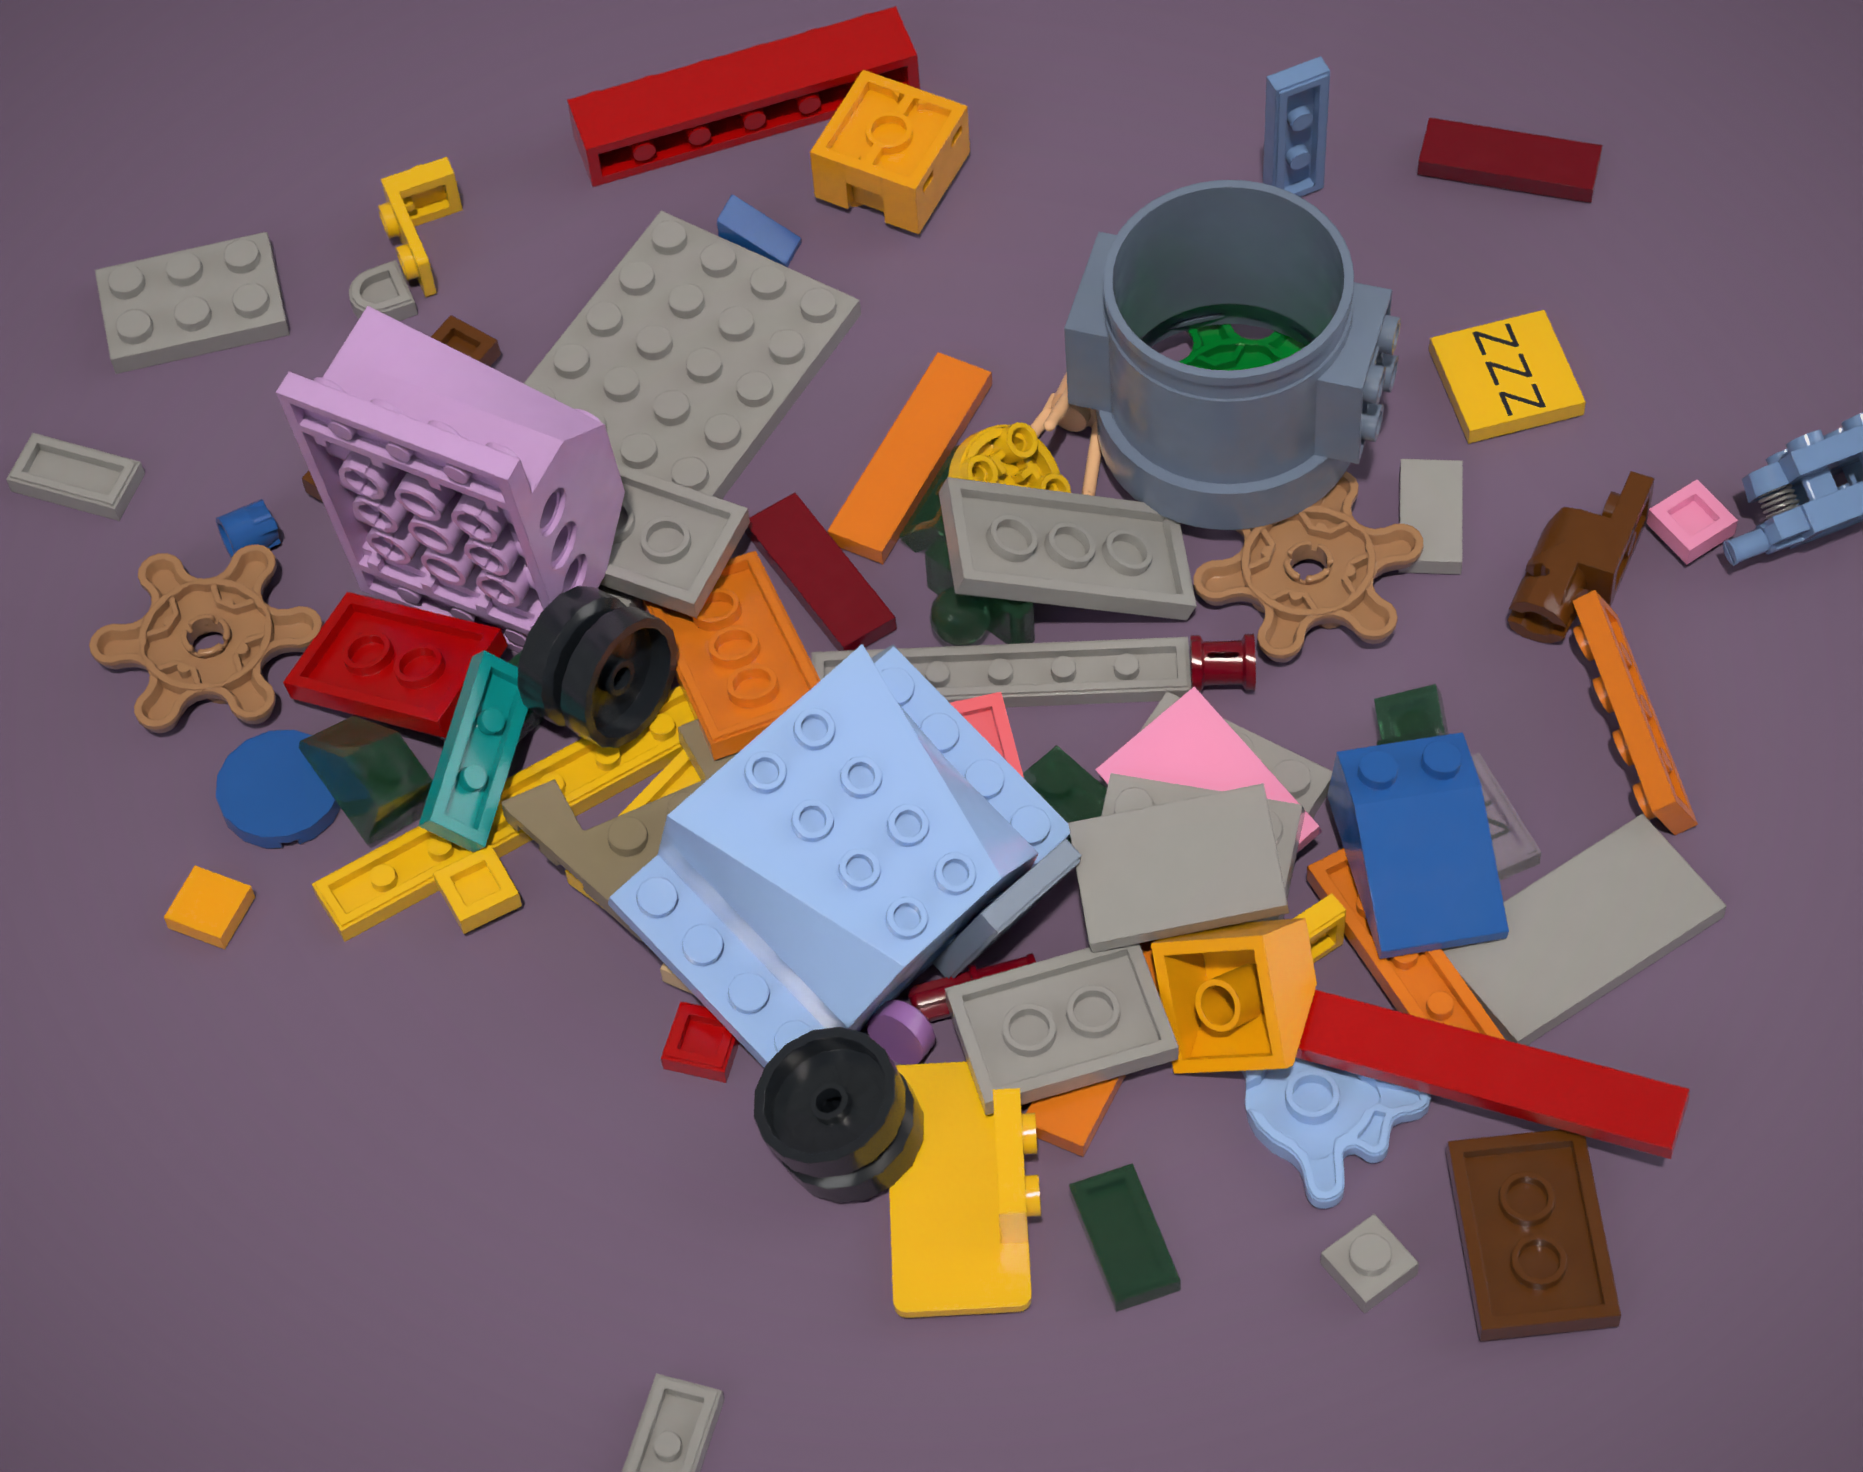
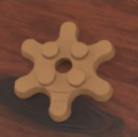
M1346 471L1338 483L1323 498L1302 512L1269 525L1236 530L1244 537V546L1240 552L1231 558L1211 560L1203 563L1194 574V588L1201 599L1207 604L1221 606L1232 602L1244 601L1252 603L1256 610L1265 613L1264 621L1258 630L1257 641L1263 653L1275 662L1292 660L1303 647L1306 633L1315 626L1332 629L1343 625L1353 631L1362 641L1377 644L1385 641L1396 629L1398 617L1393 605L1376 593L1373 586L1374 579L1385 572L1411 567L1421 556L1424 548L1423 537L1416 528L1407 524H1393L1377 529L1359 524L1352 516L1351 511L1353 503L1358 497L1359 485L1356 478ZM1304 559H1314L1325 566L1321 572L1307 575L1305 580L1300 579V574L1292 567Z
M257 544L247 545L239 549L232 556L230 564L222 573L206 579L189 575L184 569L181 560L175 555L168 553L152 555L142 562L138 569V579L141 587L151 596L149 611L143 618L133 623L109 624L101 627L93 634L89 643L93 658L109 669L139 667L149 672V684L145 691L137 698L134 705V714L139 724L155 733L168 732L177 725L180 717L189 706L204 699H209L217 704L228 703L231 712L238 719L248 724H259L270 717L275 706L276 695L272 686L263 678L262 669L270 659L280 654L304 652L323 626L320 615L309 607L297 606L289 609H277L270 607L264 602L262 594L272 581L277 567L276 558L270 549ZM212 631L223 635V645L218 643L208 649H199L198 652H195L192 646L194 640L200 635H205Z

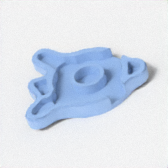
M1295 1058L1294 1065L1286 1069L1242 1071L1246 1079L1245 1110L1248 1123L1255 1137L1273 1154L1295 1166L1302 1177L1307 1199L1311 1205L1320 1209L1332 1208L1343 1199L1345 1188L1343 1160L1347 1156L1357 1155L1369 1163L1383 1161L1388 1153L1390 1133L1393 1127L1400 1123L1422 1118L1428 1113L1431 1095L1428 1093Z

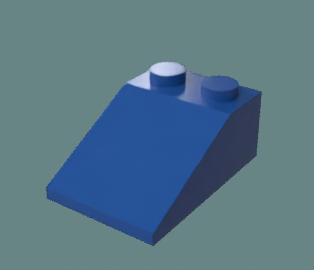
M1463 732L1338 751L1335 757L1327 797L1379 959L1506 939L1509 928L1482 785Z

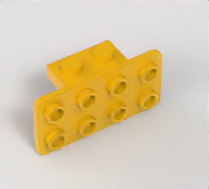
M967 1061L896 1065L898 1072L904 1076L913 1089L924 1113L923 1141L913 1165L889 1188L893 1304L896 1313L904 1318L1009 1313L1026 1310L1032 1301L1027 1217L1041 1216L1039 1175H1025L1024 1155L1037 1154L1035 1113L1022 1114L1020 1088L993 1089L994 1113L985 1115Z

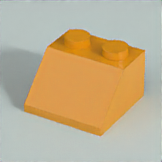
M1306 918L1243 922L1163 938L1151 943L1160 998L1179 1046L1178 1060L1172 1061L1174 1074L1286 1069L1294 1065L1317 985Z

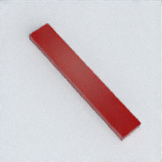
M1316 989L1296 1054V1058L1668 1159L1672 1158L1690 1096V1089Z

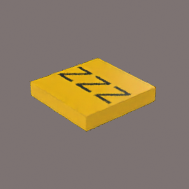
M1545 310L1430 338V355L1468 444L1584 415L1586 401Z

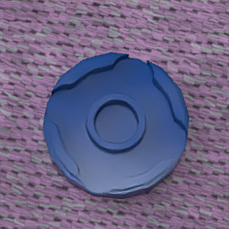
M297 730L268 731L247 739L227 756L217 775L216 799L227 827L244 842L266 849L283 848L281 843H290L298 840V843L302 844L316 838L334 822L344 803L343 774L333 750L318 737Z

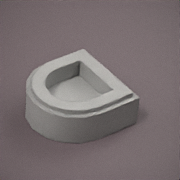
M397 260L360 273L350 285V302L353 313L358 320L367 306L397 321L418 315L415 301Z

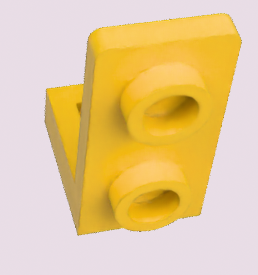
M447 157L426 164H420L409 170L381 179L386 203L377 205L383 227L389 239L399 236L402 245L395 247L404 276L407 281L417 278L425 297L437 294L430 263L415 226L463 210L455 174Z

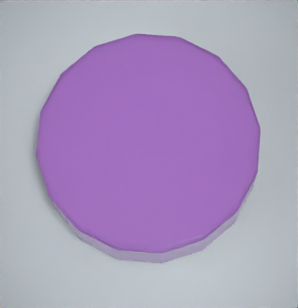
M899 1000L885 1001L868 1020L867 1030L870 1038L883 1047L891 1059L897 1063L904 1065L918 1064L935 1044V1033L931 1023L918 1008L907 1002Z

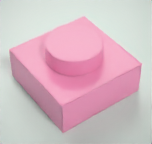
M1696 479L1650 508L1646 524L1687 565L1735 535L1738 520Z

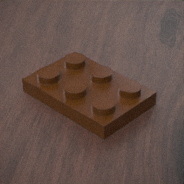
M1558 1129L1448 1141L1446 1155L1480 1341L1619 1327L1621 1311L1586 1136Z

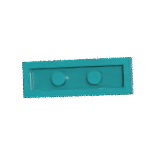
M485 650L472 656L418 825L471 852L486 846L528 708L522 702L517 686L518 667Z

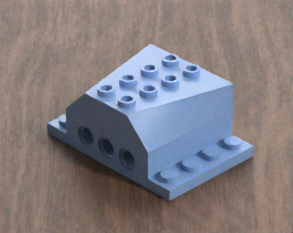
M861 644L667 815L658 855L609 897L608 905L765 1068L766 1064L785 1044L812 1030L843 1027L860 1031L868 1024V1020L885 1001L894 1000L933 964L932 962L981 912L1064 839L1068 840L1071 836L1069 824L894 646L874 663L864 645Z

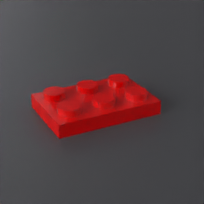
M346 592L322 626L320 632L315 636L285 678L283 684L291 699L446 738L472 656L485 650L500 658L508 644L500 628Z

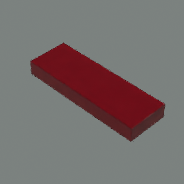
M1429 117L1418 161L1417 175L1591 203L1603 145Z
M796 492L749 518L750 523L745 530V534L838 651L856 650L861 644L867 647L897 629L894 614Z

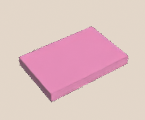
M1195 687L1190 689L1095 769L1107 786L1111 773L1222 792L1264 783L1267 799L1299 804ZM1306 811L1297 853L1322 833L1320 826Z

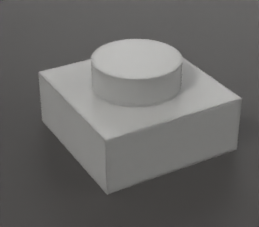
M1375 1214L1322 1251L1320 1260L1323 1268L1364 1314L1418 1275L1419 1262Z

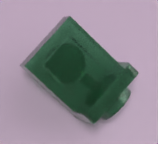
M1436 684L1374 699L1381 740L1377 741L1376 745L1449 734L1442 694Z

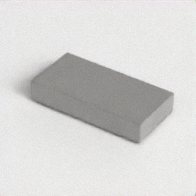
M32 433L6 480L11 492L120 521L145 472L140 461Z
M1401 459L1399 524H1407L1416 528L1423 537L1424 548L1421 556L1411 567L1399 569L1398 572L1461 574L1463 461Z

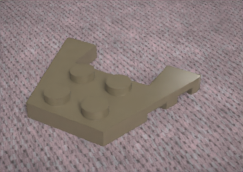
M697 719L679 726L678 736L680 744L701 781L587 830H582L555 779L502 801L503 814L507 822L517 831L522 829L538 843L540 852L556 866L561 864L583 884V890L641 942L642 940L608 905L609 897L658 855L667 815L737 754L714 760Z

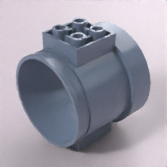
M1216 180L1188 185L1168 192L1145 205L1125 223L1117 235L1098 231L1064 327L1068 404L1096 410L1098 440L1107 466L1120 485L1134 499L1144 502L1158 514L1190 526L1217 530L1249 529L1269 525L1292 517L1323 498L1342 478L1350 463L1359 464L1365 441H1377L1384 412V405L1378 403L1382 391L1391 393L1398 368L1399 356L1393 354L1398 341L1401 318L1391 316L1392 289L1354 282L1353 262L1344 238L1330 219L1305 199L1275 186L1245 180ZM1219 324H1241L1262 327L1287 335L1305 345L1300 351L1275 363L1245 370L1229 371L1186 365L1172 360L1151 348L1158 342L1177 333L1197 327Z

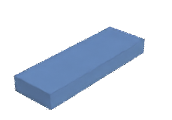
M1321 56L1274 73L1266 78L1263 184L1281 188L1299 197L1324 187L1330 69Z

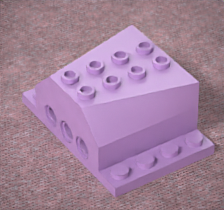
M367 306L323 377H316L314 380H310L288 372L277 389L278 399L361 591L388 602L500 628L508 644L507 648L522 653L527 635L539 615L559 594L576 586L598 588L603 580L608 567L625 490L605 424L591 413L581 409H573L370 306Z

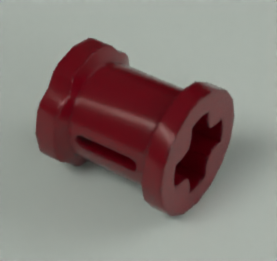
M1244 634L1242 640L1203 641L1200 635H1190L1191 689L1195 687L1201 692L1205 685H1243L1246 691H1255L1256 655L1254 634Z

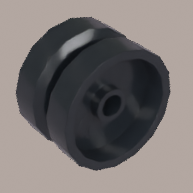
M576 586L563 592L541 612L527 635L518 665L517 686L522 702L534 714L558 726H568L578 736L600 747L619 748L636 739L654 721L668 697L676 673L678 652L673 630L662 619L639 608L626 607L618 598L595 587Z
M843 1027L812 1030L788 1042L766 1064L755 1088L754 1119L764 1142L781 1159L783 1166L794 1180L813 1196L837 1203L867 1200L892 1187L913 1165L923 1141L924 1113L913 1089L904 1076L898 1072L895 1063L886 1050L863 1032Z

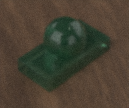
M938 539L925 552L927 588L937 594L931 605L929 620L934 632L941 641L953 646L971 645L981 639L986 630L1006 644L1033 643L1035 641L1034 606L1032 602L957 594L954 590L947 542Z

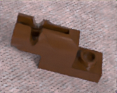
M1630 471L1621 494L1613 491L1609 494L1602 516L1582 509L1563 507L1549 520L1526 565L1525 571L1527 573L1521 580L1509 606V609L1512 611L1507 621L1511 630L1524 638L1536 642L1555 643L1565 638L1570 625L1577 617L1573 600L1596 590L1611 607L1647 522L1655 478Z

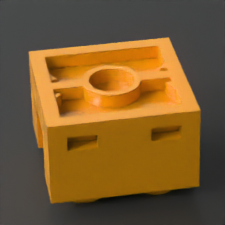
M862 70L810 151L815 198L846 209L861 205L875 208L884 212L885 223L920 234L970 153L968 106Z

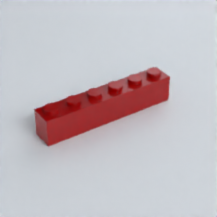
M895 6L874 13H866L859 17L821 28L810 29L806 32L765 44H757L751 48L712 59L701 60L697 63L656 75H648L641 79L603 90L592 91L585 95L568 99L567 104L576 145L592 187H596L829 120L837 111L862 70L920 89L918 55Z

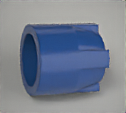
M263 499L216 517V525L220 537L231 559L239 549L247 545L257 544L269 549L281 544L277 524Z

